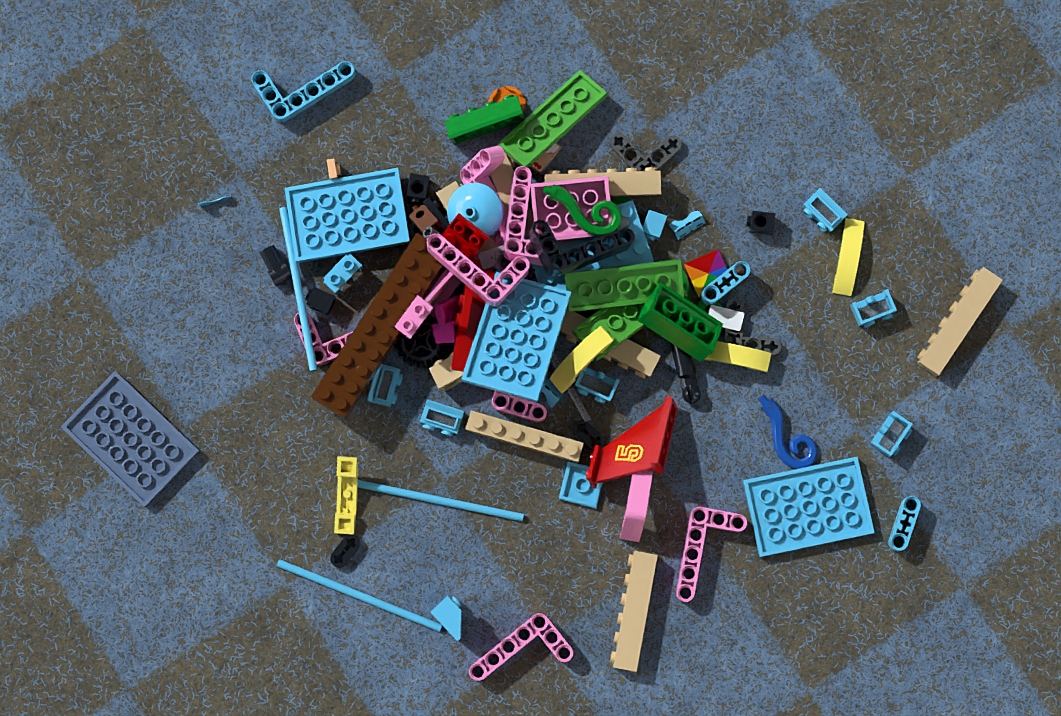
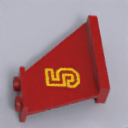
M665 397L662 406L601 449L599 445H595L594 451L590 456V468L586 472V479L593 489L597 488L598 483L654 469L655 473H663L678 410L673 397Z

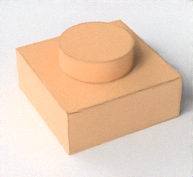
M327 159L330 180L337 179L338 175H341L340 164H336L335 159Z

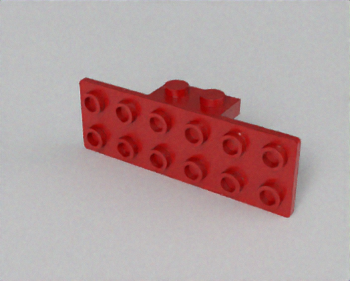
M473 258L471 262L494 280L495 273L492 272L494 266L483 269L480 259ZM478 279L474 282L477 286H483L485 284V282L482 279ZM466 285L464 294H460L458 306H461V311L457 313L455 325H458L451 364V370L464 372L486 304L483 299L473 292L474 290H471Z

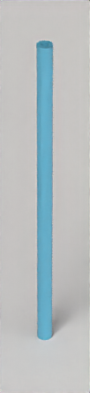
M282 207L279 210L310 372L318 371L298 264L295 262L287 207Z
M358 480V488L517 521H523L524 517L522 513Z
M279 559L277 563L279 568L438 632L441 630L442 624L283 560Z

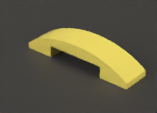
M845 218L832 293L846 296L852 295L865 221Z
M603 326L598 327L564 359L550 377L551 382L561 393H564L576 381L575 378L598 354L603 353L614 341Z
M717 341L714 351L704 360L747 367L748 369L768 373L771 353Z
M338 456L337 511L335 514L334 533L354 535L358 499V458Z

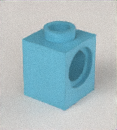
M651 210L648 211L643 225V231L648 241L654 242L655 239L659 240L667 218L666 215Z

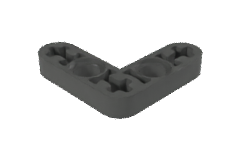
M622 133L612 135L610 146L630 168H637V171H641L640 166L646 167L649 164L647 160L650 159L651 163L658 170L680 150L681 140L677 136H669L646 157ZM615 138H617L618 140L622 138V145L624 147H626L627 144L630 146L627 149H625L623 154L620 152L623 150V148L620 145H614ZM668 141H676L677 148L675 149L672 147L671 149H669L668 153H670V155L668 156L666 151L663 150L661 147L664 146V149H666L669 146ZM629 151H633L636 153L637 158L634 161H629L626 158V154ZM658 152L664 156V160L659 163L653 159V155Z
M734 298L727 302L725 308L729 309V306H732L733 302H735L736 306H740V309L736 311L743 312V303L739 299ZM743 322L740 331L732 332L725 328V343L731 344L732 337L728 338V334L732 336L739 335V338H735V344L747 347L750 341H754L758 345V350H761V341H764L766 346L770 345L771 342H774V345L777 346V349H774L773 352H770L769 348L763 349V351L771 353V356L777 355L781 350V344L775 338L743 337Z

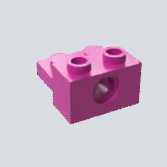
M460 295L453 296L434 305L438 321L432 324L436 343H454L456 341L458 325H455L457 313L461 311V306H458Z

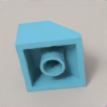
M447 596L430 613L459 641L462 629V610L460 609L462 605L454 596L451 599Z

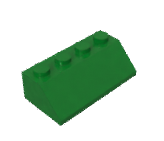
M508 95L503 97V100L500 102L491 101L486 103L483 108L478 109L474 107L467 110L466 114L449 116V120H446L445 124L450 141L453 145H457L524 121L526 117L518 96Z
M661 282L656 286L642 307L638 318L639 322L700 362L714 351L723 323Z

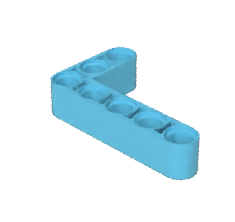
M341 62L284 99L266 72L262 70L254 72L251 80L273 117L278 122L284 123L352 81L355 77V70L350 62ZM345 68L351 70V73L347 76L341 74ZM260 77L266 78L265 83L262 85L256 83ZM329 78L335 80V83L331 86L325 84ZM313 88L319 90L316 96L309 95V91ZM275 93L276 97L274 100L269 101L266 99L267 95ZM295 99L303 100L300 106H294L293 101ZM279 109L286 110V114L284 116L276 115Z

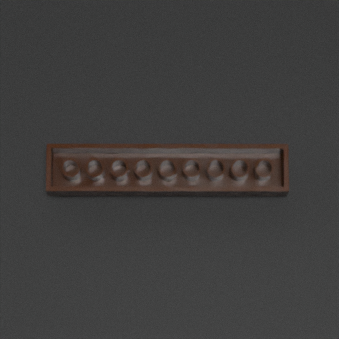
M416 233L311 396L314 401L345 420L402 334L401 331L395 328V325L417 295L423 299L425 298L445 267L428 252L427 239ZM433 242L431 243V246H432L433 248H438V247H439V246H437L436 244H434ZM450 254L445 256L446 260L450 259Z

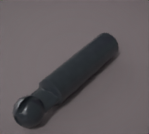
M670 342L677 376L680 379L682 397L687 403H696L701 397V391L697 383L693 357Z

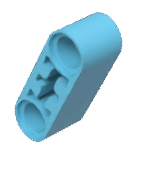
M739 261L716 278L701 292L700 298L702 302L706 305H712L731 291L749 275V265L744 261ZM736 267H742L745 270V275L739 276L736 273ZM730 277L733 278L728 283V286L725 285L720 290L718 289V286H720L723 281H726ZM706 291H713L715 299H708L705 295Z
M915 496L904 498L900 504L888 540V545L893 551H902L908 546L921 507L920 500ZM908 500H911L915 503V508L913 511H910L906 508V502ZM904 512L905 514L913 515L912 517H907L906 523L909 524V526L905 527L902 533H896V531L902 530L903 525L900 524V521H903L906 518V515H903L902 513ZM895 537H900L903 541V545L900 548H897L893 543Z

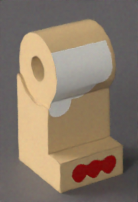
M555 143L530 168L538 175H541L560 151L561 146Z

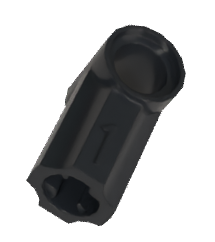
M274 245L259 252L275 286L292 278L287 265L283 263Z

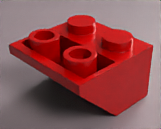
M460 213L456 215L441 235L470 261L490 237Z

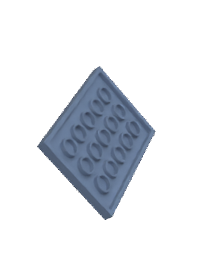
M116 371L61 426L71 438L143 507H146L199 452L186 437Z

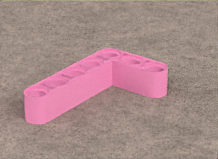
M493 146L482 149L462 168L460 176L463 184H485L497 193L489 175L504 161L505 153L501 146ZM503 203L502 223L499 229L491 236L496 247L503 246L508 212ZM511 229V232L518 234L517 229Z
M520 166L515 170L511 183L503 255L510 261H513L516 257L523 256L528 259L529 264L543 266L537 253L536 255H531L528 250L535 251L531 241L524 239L532 175L528 167ZM517 176H524L526 180H520ZM516 193H520V194H522L524 197H523V198H519V197H517L515 194H516ZM513 211H519L522 215L517 216ZM511 229H517L519 233L514 234L511 232ZM544 246L545 250L551 251L549 247ZM509 247H515L517 251L512 252L509 250Z
M431 234L427 239L428 252L466 286L474 290L473 292L490 306L500 305L529 273L530 264L528 259L519 256L493 281L440 234ZM434 241H438L441 244V246L438 248H433L431 246V243ZM453 254L456 258L448 261L445 256ZM523 264L526 268L523 271H519L515 266ZM468 267L470 272L464 274L460 271V268ZM510 278L513 282L510 285H505L502 280ZM478 279H482L485 282V284L483 286H477L474 282ZM497 292L500 296L497 299H492L489 294Z
M297 313L294 323L305 347L302 327L299 325L300 316ZM307 313L310 332L316 336V341L313 343L314 353L322 352L324 355L323 359L318 362L316 361L317 366H323L334 361L338 355L333 354L331 348L336 344L343 348L352 332L323 344L313 319Z
M498 391L494 392L492 405L495 410L535 423L545 420L547 411L543 405ZM503 397L506 400V405L498 407L495 404L497 398ZM522 403L525 406V410L517 413L514 410L515 404ZM537 408L541 409L544 413L543 417L539 419L535 418L532 414L533 410Z
M653 469L632 474L620 539L640 542L647 512Z
M697 507L691 511L676 589V596L680 601H691L695 595L706 528L741 532L747 526V520L743 515L704 507ZM696 511L703 512V521L695 520L694 513ZM716 514L723 517L722 525L714 523L713 517ZM735 518H739L743 522L740 529L735 528L732 524ZM693 530H698L701 534V538L698 541H694L690 536ZM694 549L697 552L695 560H690L687 557L688 550ZM690 568L693 570L694 576L692 579L684 577L683 572L685 569ZM682 588L690 590V597L688 599L681 597L680 591Z
M539 613L531 617L470 667L469 674L473 680L480 681L537 635H539L559 661H569L573 656V650L544 614ZM536 617H543L545 619L544 627L537 628L534 625V619ZM527 629L530 632L529 639L521 640L518 635L519 631ZM549 632L557 634L558 639L555 643L547 642L546 636ZM507 641H511L515 645L514 651L511 653H507L503 649V645ZM563 647L568 648L570 651V655L566 659L559 657L558 652ZM490 654H497L499 657L498 664L491 665L488 662V656ZM480 666L483 668L484 674L482 677L477 678L473 675L474 667Z

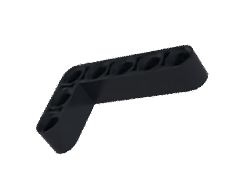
M535 221L528 233L529 239L546 273L554 278L628 250L635 240V234L631 229L622 228L562 251L546 221ZM535 229L540 230L543 234L537 233ZM621 237L625 238L627 242H624ZM604 244H608L610 249L606 248ZM544 246L549 247L551 251L545 250ZM587 250L592 251L594 255L588 254ZM570 257H574L577 262L572 261ZM552 263L557 264L560 268H555Z

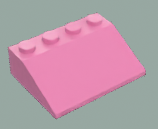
M609 176L530 184L534 222L537 220L546 221L556 240L593 237V235L588 234L578 226L563 204L550 200V195L542 193L545 185L553 187V184L570 192L583 215L590 223L604 227L612 221V213L608 209L600 211V215L604 218L603 223L595 222L591 216V210L596 203L605 200L611 202ZM535 229L537 233L543 234L540 230Z

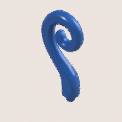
M762 395L758 400L763 404L761 409L771 421L773 444L778 457L783 463L794 469L810 467L817 457L815 442L806 435L793 437L789 444L790 451L797 455L799 453L798 445L805 443L808 447V454L802 459L792 457L784 446L783 415L780 407L773 398L768 399L765 395Z

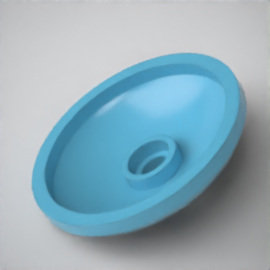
M465 184L452 194L448 202V221L450 224L456 215L460 213L491 237L502 223L503 205L501 199L491 187L485 184ZM469 209L473 210L471 216L468 214Z

